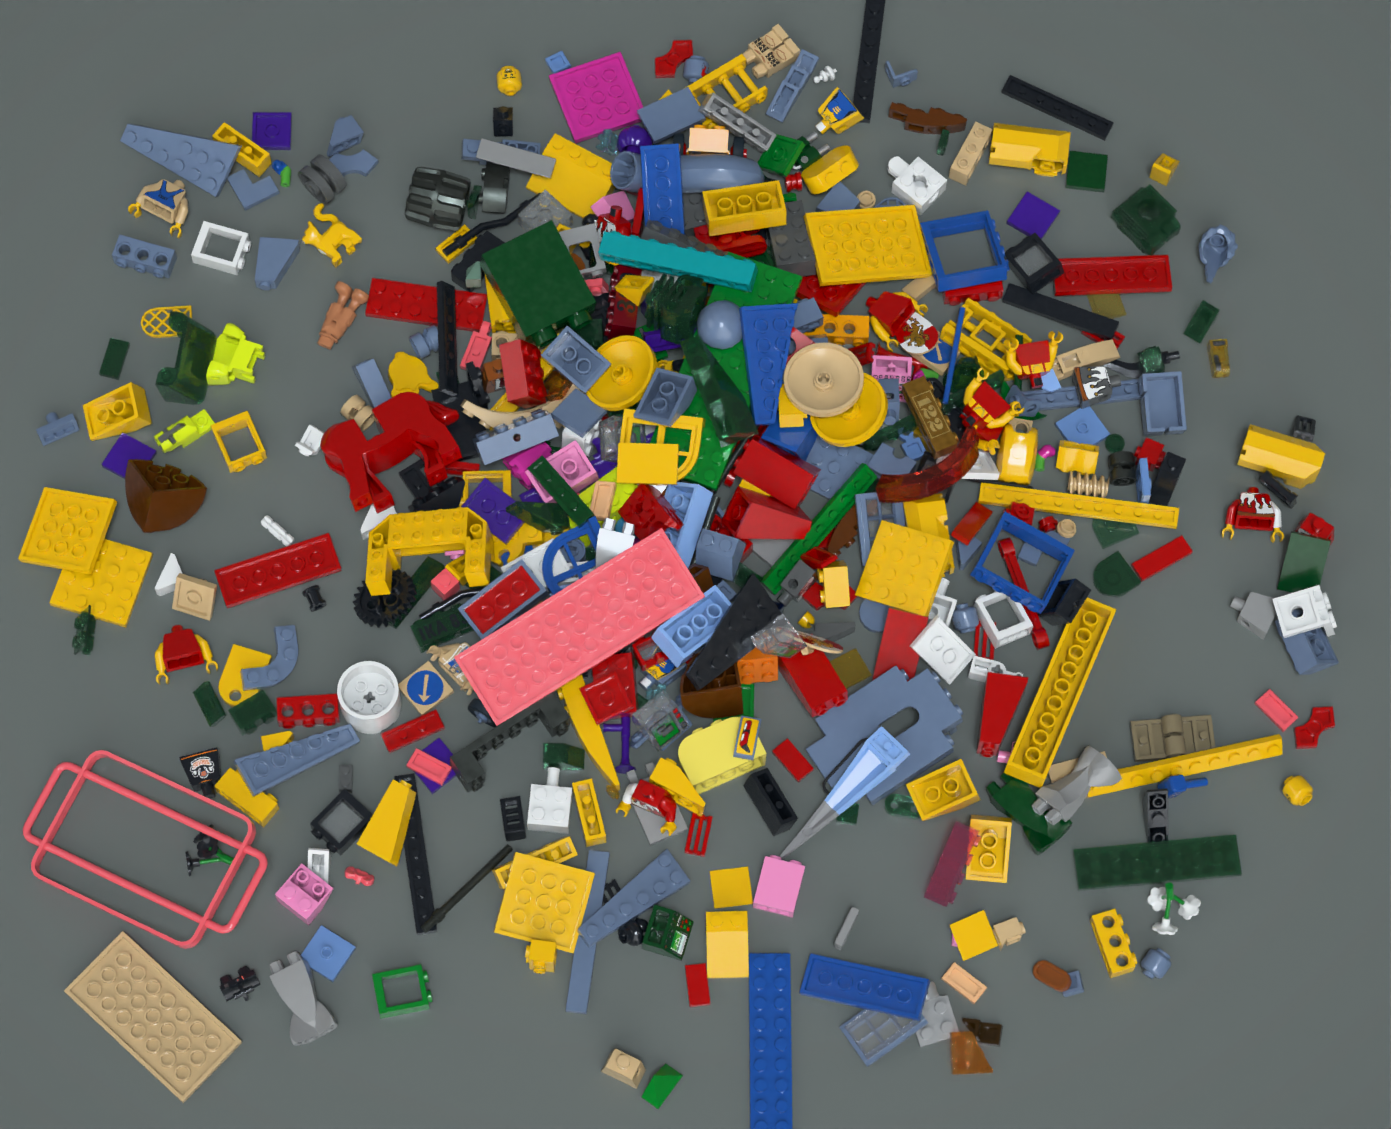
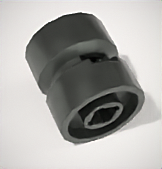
M1119 451L1109 455V468L1112 469L1110 472L1111 484L1115 486L1134 484L1137 481L1136 470L1133 468L1135 466L1134 453Z

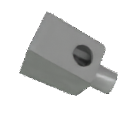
M1250 592L1246 601L1235 596L1230 607L1240 611L1237 622L1264 640L1276 615L1272 600L1274 598Z

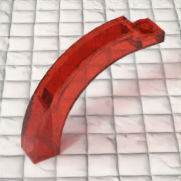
M967 426L956 449L938 464L910 474H882L876 486L879 502L900 503L922 499L939 493L959 481L968 473L979 457L977 447L979 436L976 434L975 427Z

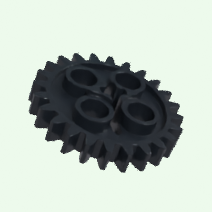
M400 569L392 570L391 594L371 596L365 581H362L364 586L357 587L360 593L354 594L356 600L353 601V604L355 605L354 610L364 624L368 623L370 627L375 624L377 628H380L383 623L387 627L388 622L391 621L394 625L395 619L402 620V614L408 615L407 608H413L410 602L416 601L414 598L417 594L415 591L416 586L405 571L401 572Z

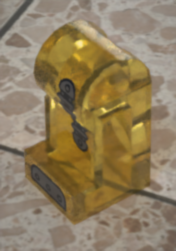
M1227 339L1209 340L1207 351L1212 378L1229 377L1230 375Z

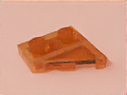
M972 1031L950 1032L951 1069L953 1075L993 1073V1069L987 1062L985 1054L981 1047H979Z

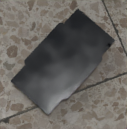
M470 381L459 383L458 395L455 396L441 392L440 388L431 390L433 401L455 409L459 413V419L446 426L458 444L462 458L456 461L479 457L472 439L476 438L475 434L485 431L486 428L479 423L481 419L475 415L473 418L462 412L464 408L460 406L464 399L479 406L477 397L473 396Z

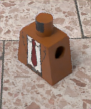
M501 359L484 363L481 369L484 392L492 393L505 389Z

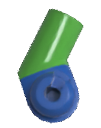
M273 161L272 168L281 176L280 185L282 187H289L291 180L290 167L283 161Z

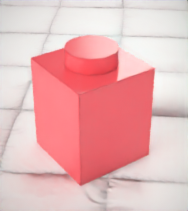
M446 568L431 580L432 590L443 601L460 590L459 581Z

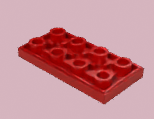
M889 607L872 681L894 666H897L899 670L904 669L909 677L907 682L915 677L920 656L910 645L927 626L928 616Z

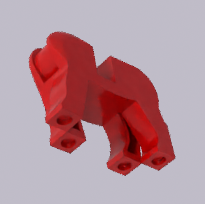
M403 392L372 409L380 434L368 441L354 419L329 427L322 436L320 446L325 454L328 467L346 478L350 489L349 498L355 512L373 504L378 514L395 505L391 493L375 474L397 465L412 453L419 456L425 462L424 473L430 487L448 478L444 466L462 458L458 444L446 427L459 419L457 410L448 408L435 401L425 400L424 397L417 393Z

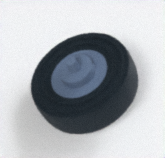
M474 698L470 702L468 710L479 719L477 722L479 724L484 722L492 727H497L481 700Z

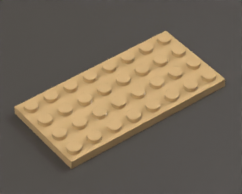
M123 931L64 990L78 1006L182 1103L242 1043L234 1033Z

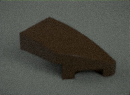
M963 1018V1023L979 1044L1000 1047L1002 1025Z

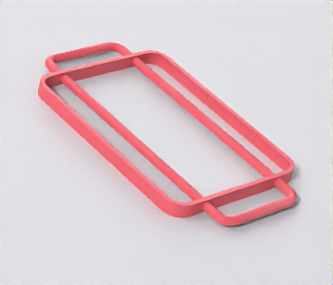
M104 750L95 751L90 754L82 767L71 762H62L57 765L23 826L24 838L29 843L38 846L31 862V870L38 879L184 949L197 945L207 928L222 934L232 931L237 926L268 865L265 854L251 847L256 835V827L248 817ZM100 758H110L245 821L248 825L247 835L243 842L238 841L90 770ZM64 770H70L78 775L42 840L31 834V828L60 774ZM86 778L238 849L204 916L51 844ZM48 851L199 923V926L191 939L183 942L177 941L42 876L39 871L40 863ZM246 854H249L259 860V866L230 921L226 925H220L212 921V918Z

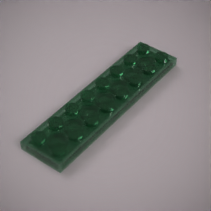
M1236 835L1073 850L1078 891L1237 877L1242 875Z

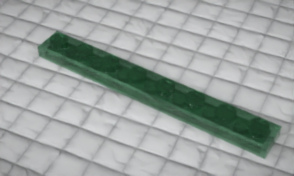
M999 370L981 382L986 381L996 390L1003 385L1005 375L1002 370ZM967 387L949 395L948 404H943V399L940 400L943 415H947L951 409L957 406H964L963 399ZM911 414L895 422V424L877 431L871 438L864 441L862 446L865 451L877 450L882 442H893L901 434L913 432L918 425Z

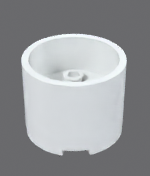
M363 661L350 666L342 674L337 686L338 700L342 716L348 724H351L354 730L365 734H376L396 722L401 711V697L397 679L388 667L374 661Z

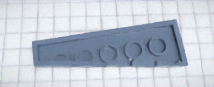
M347 724L299 741L289 742L283 746L273 747L260 753L257 752L234 760V764L251 795L254 797L358 744L360 740L351 724Z
M666 849L582 924L577 932L588 948L624 926L628 921L637 918L654 907V905L659 904L690 884V879L669 850Z

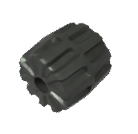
M417 167L412 175L409 195L406 200V219L433 228L459 230L468 203L470 179L445 170Z

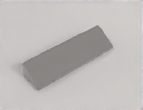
M483 138L476 154V158L547 178L552 177L556 162L555 158Z

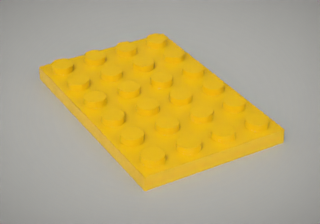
M915 205L805 213L803 216L816 259L815 267L820 286L926 278L932 275Z

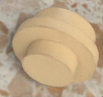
M862 191L857 196L860 200L861 209L874 207L876 198L872 192Z
M1070 519L1060 521L1056 527L1057 532L1065 538H1072L1076 533V525Z

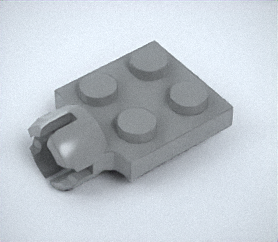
M930 981L922 1010V1015L928 1024L916 1032L920 1048L960 1036L948 995L940 996L935 983Z

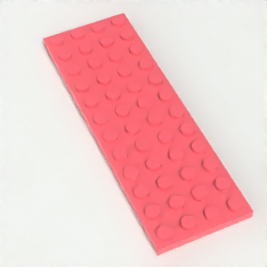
M661 528L454 658L492 720L498 726L662 625L671 617L705 598V595Z

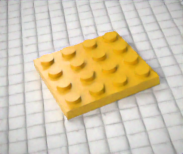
M44 487L18 559L24 563L92 574L117 501L112 498Z
M881 520L855 595L899 610L928 616L954 542Z
M104 539L92 574L62 569L49 603L57 608L126 628L151 563L153 553Z
M514 852L493 932L531 942V939L556 942L558 950L574 953L579 935L577 930L582 924L595 873Z

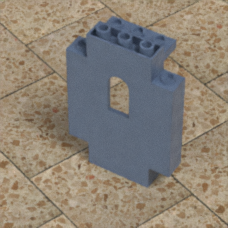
M894 666L850 695L843 705L835 706L815 719L825 737L806 748V751L824 778L833 771L860 740L869 738L880 728V724L907 707H912L918 711L919 720L915 725L895 737V739L910 755L896 768L895 772L866 794L872 806L954 752L952 747L954 745L953 740L948 734H944L949 732L952 735L957 731L956 726L963 722L961 717L963 712L957 704H952L950 701L952 696L946 688L942 689L938 684L941 682L935 672L931 673L928 668L907 682L909 677L904 669L899 670L897 666ZM866 741L861 743L828 779L827 783L831 789L840 780Z

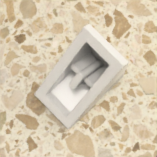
M170 554L155 586L156 594L159 596L175 591L176 577L179 573H182L175 554Z
M308 848V869L329 884L330 850Z

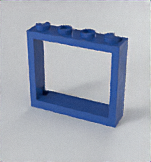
M988 210L920 223L938 292L1007 280V271H1010L1008 259H1004L1005 250L1003 245L1000 246L999 244L1000 235L998 231L995 232V220L991 219ZM984 229L996 265L945 275L933 238Z
M1005 511L996 524L970 575L978 582L991 586L996 592L1007 595L1014 602L1025 605L1030 611L1041 614L1047 606L1075 550ZM1001 529L1060 561L1042 599L982 567Z

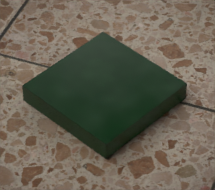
M1069 151L1066 188L1104 192L1108 155Z

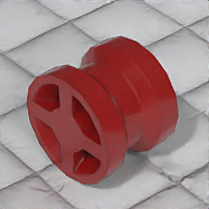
M800 172L788 174L787 177H784L786 192H791L795 189L802 191Z

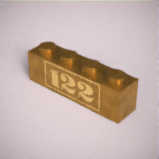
M925 376L903 384L902 394L935 460L955 452L959 440L957 434L952 432L949 427L950 420L948 416L943 415L941 411L942 404L939 398H935L931 382H927Z

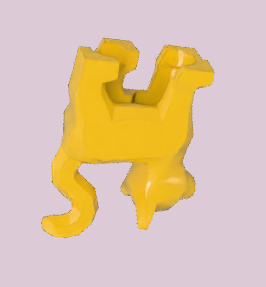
M320 203L313 210L314 216L320 221H331L332 225L321 235L314 224L309 221L308 228L304 231L302 242L315 246L321 254L332 259L331 263L337 268L342 263L341 255L336 249L343 245L346 248V253L351 255L356 251L354 245L360 244L362 238L355 231L348 228L334 214H322L321 210L324 208V204Z

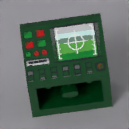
M654 905L642 942V949L682 961L694 921L674 910Z

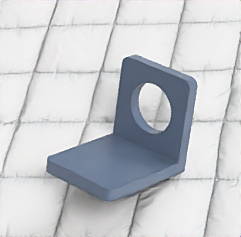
M889 61L885 62V72L893 88L900 85L906 86L911 81L917 79V69L895 76Z
M1012 385L1005 398L1009 405L1011 402L1017 401L1020 402L1022 408H1025L1024 412L1019 414V416L1035 417L1043 404L1042 400L1027 399L1017 385ZM1035 404V408L1027 412L1028 407Z

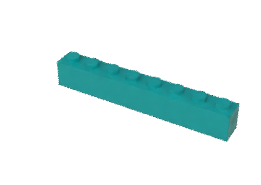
M604 231L598 251L599 257L603 261L752 292L758 273L756 263L749 259H743L742 261L730 255L719 256L711 251L700 252L692 247L681 248L673 243L663 244L655 239L644 240L636 235L625 236L617 231Z

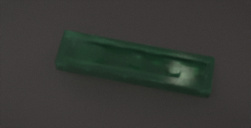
M429 556L411 577L417 592L414 596L416 601L410 602L413 607L430 588L431 580L445 569L442 563ZM407 608L408 614L412 609ZM402 614V620L397 618L394 625L391 621L388 622V625L396 629L407 615Z

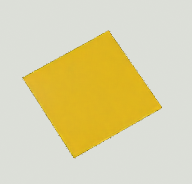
M748 867L710 871L714 909L753 904Z
M984 910L950 924L963 961L998 946Z

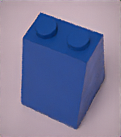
M778 411L775 423L767 427L761 439L806 461L818 434L814 430L810 415L808 414L807 418H803L804 426L780 428Z

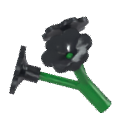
M202 832L194 838L193 842L195 844L199 842L197 844V855L205 859H192L188 851L185 852L188 876H191L193 867H200V864L222 861L231 865L234 860L233 857L224 854L219 849L217 839ZM212 855H217V856H218V858H211V857H212Z

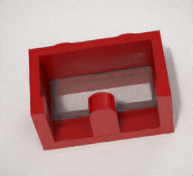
M652 636L647 638L641 637L632 644V652L642 671L669 659L653 641Z

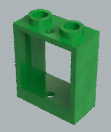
M421 965L372 974L380 1019L430 1009L429 1003L433 1002L431 991H426L425 983L429 982L427 970H422ZM418 974L422 1001L387 1007L382 980Z

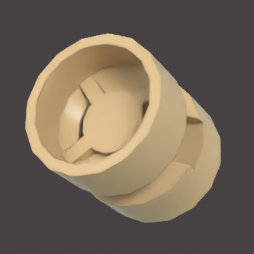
M357 394L347 400L340 411L341 415L347 420L354 419L362 432L367 430L375 421L372 413L373 408L370 405L366 406V402Z

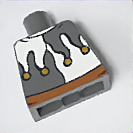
M1105 366L1074 367L1072 378L1081 409L1110 399L1112 388L1121 386L1120 376H1108Z
M799 560L780 584L783 592L776 600L784 607L792 599L799 602L802 595L817 582L816 572L802 560Z

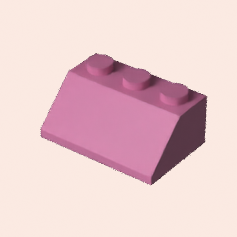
M576 440L546 458L575 493L599 479L596 470ZM528 470L525 471L547 509L550 510L557 506L556 501Z

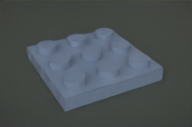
M818 435L806 462L821 469L810 491L830 500L861 463L868 465L874 455L857 446L838 447L831 445Z

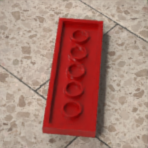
M1168 255L1059 259L1062 263L1064 274L1053 280L1055 296L1172 292Z
M372 278L365 315L366 317L429 326L435 325L438 327L437 287ZM455 290L457 330L479 333L484 321L488 299L487 294Z
M329 533L214 570L227 609L342 571Z

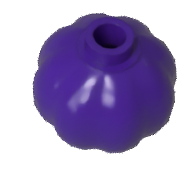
M639 125L623 129L619 133L617 140V149L620 153L630 151L641 154L640 146L653 145L648 132Z

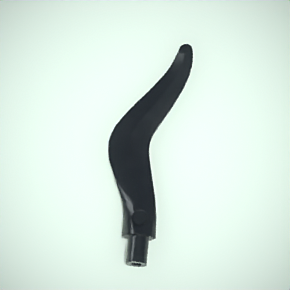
M1165 351L1136 363L1114 360L1102 366L1129 378H1139L1142 374L1149 373L1157 366L1170 363V360L1180 359L1179 351L1170 353Z

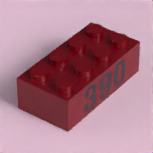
M621 264L613 267V274H611L609 284L611 286V291H609L608 295L609 307L606 312V319L608 320L604 330V336H607V341L619 336L634 335L638 306L617 292L614 287L625 275L641 276L642 269Z

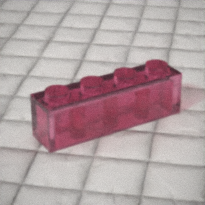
M958 820L956 821L926 890L925 898L945 907L949 903L953 904L957 896L954 890L957 884H962L965 874L962 873L965 865H970L974 856L970 854L973 846L978 847L982 836L978 835L980 830Z

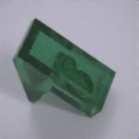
M1202 300L1183 334L1198 343H1202L1210 327L1215 323L1220 309Z

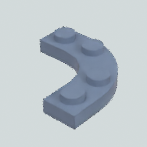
M295 625L274 627L276 657L267 666L241 669L243 691L273 687L282 682L291 673L298 657Z

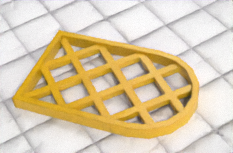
M189 305L149 309L142 316V330L146 335L153 338L193 336L192 307ZM175 311L180 314L177 319L171 316ZM188 311L190 312V318L185 315ZM161 312L167 315L163 320L158 317ZM149 313L153 316L150 321L145 319ZM182 317L188 320L184 325L178 322ZM168 318L174 321L170 326L165 323ZM155 319L161 322L157 327L151 324ZM176 323L181 327L177 332L172 329ZM189 323H190V331L186 328V326H187ZM162 325L167 327L164 333L158 330ZM148 326L154 329L151 333L145 330Z

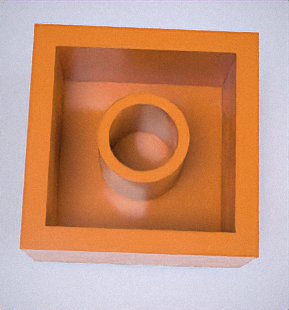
M775 637L767 638L736 662L741 684L778 680V655L775 652L777 650L775 647Z

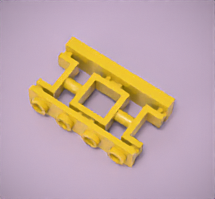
M967 298L965 304L961 306L965 308L962 330L966 328L972 333L968 337L961 332L958 351L1004 381L1011 369L1006 365V350L1008 348L1002 343L1003 340L1007 339L1012 343V337L1015 338V335H1023V344L1032 343V339L1027 334L1014 328L1010 323L997 317L995 313L982 307L978 302ZM972 317L980 322L978 326L969 322ZM952 320L944 325L939 339L951 347L953 346L957 325ZM982 330L997 338L991 346L977 338ZM996 349L1004 353L1002 358L994 354Z

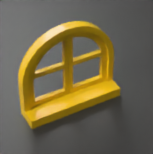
M624 409L620 443H631L633 423L659 426L656 444H664L666 427L668 426L634 418L633 415L636 410ZM681 415L670 427L692 430L689 452L679 451V455L687 456V458L678 468L677 482L691 472L698 460L702 431L705 428L706 420L704 418Z

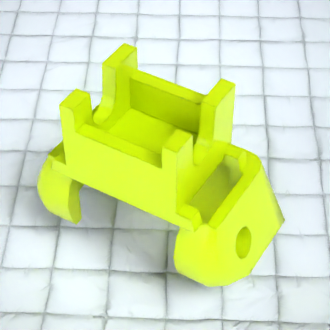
M227 323L223 333L217 338L208 355L204 368L205 383L208 386L227 385L231 381H235V378L254 384L255 377L252 375L257 358L265 359V352H262L263 345L247 341L245 333L233 323Z

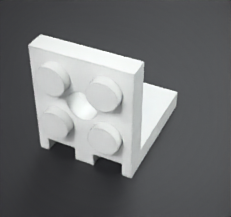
M1319 585L1272 599L1284 638L1324 627L1327 637L1335 635L1334 628L1337 625L1332 611H1328L1332 609L1327 593H1322ZM1301 608L1303 609V615L1296 618L1292 615L1293 610Z

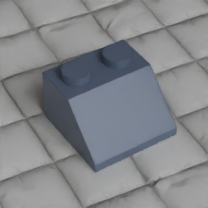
M703 528L696 546V564L709 567L712 576L733 582L746 543L740 539Z

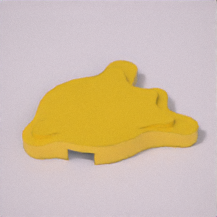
M397 352L388 368L389 381L393 386L391 398L403 392L419 394V389H424L428 392L438 389V383L429 377L427 368L420 359L405 352Z

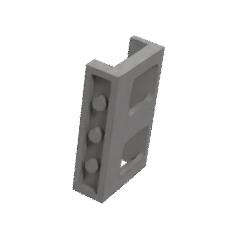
M595 223L559 232L568 251L571 245L588 241L592 243L597 264L595 267L579 270L583 278L588 276L596 278L603 276V273L607 272L605 262L600 259L598 254L600 242Z

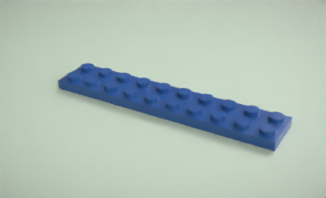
M749 953L750 1129H792L790 953Z

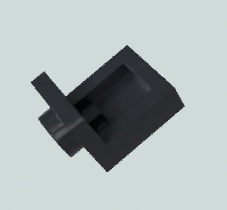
M502 106L493 108L495 137L513 136V107L507 108Z

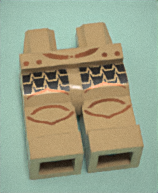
M779 24L772 27V30L763 37L748 44V50L743 53L746 58V65L752 62L756 63V66L752 68V72L757 79L763 76L771 77L772 74L794 63L800 54V49L791 38L788 39L789 36Z

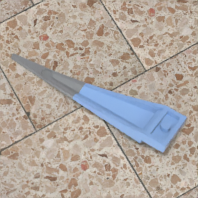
M881 726L866 740L832 791L780 857L782 859L787 857L896 771V768L910 753Z

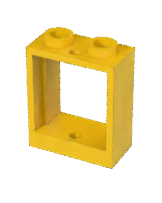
M248 411L211 425L213 435L230 473L240 472L251 464H260L267 458L265 449ZM248 426L258 451L231 462L221 437Z
M511 470L463 471L462 479L465 481V486L459 507L469 498V483H481L484 478L490 482H503V492L512 498Z

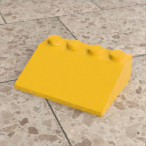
M556 133L542 153L544 156L556 159L552 177L547 178L532 173L526 185V189L536 194L541 193L543 198L582 219L588 214H595L591 206L602 197L612 194L616 188L610 177L611 162Z

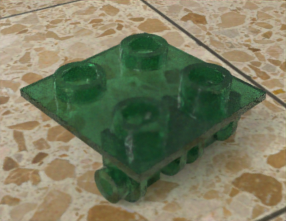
M91 605L75 618L74 628L77 630L76 636L72 640L74 655L79 651H82L84 655H90L91 651H93L94 636L92 634H95L96 619L94 615L90 614Z

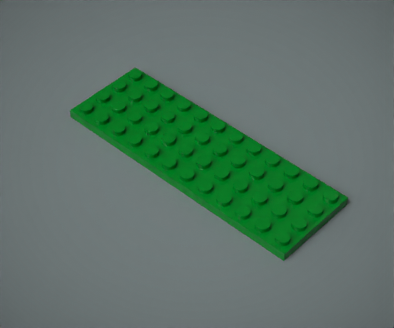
M731 252L727 254L742 261L743 259H749ZM752 260L756 263L758 269L752 292L715 285L707 305L720 300L731 301L739 307L791 304L794 302L803 278L800 275ZM696 329L679 373L694 378L697 392L690 406L682 415L704 418L706 421L705 428L702 431L698 460L694 468L683 480L717 491L751 407L743 338L731 348H712L702 342ZM659 426L656 427L650 441L652 444L657 442ZM666 427L664 444H679V451L689 452L692 430ZM679 455L678 468L684 463L687 456Z

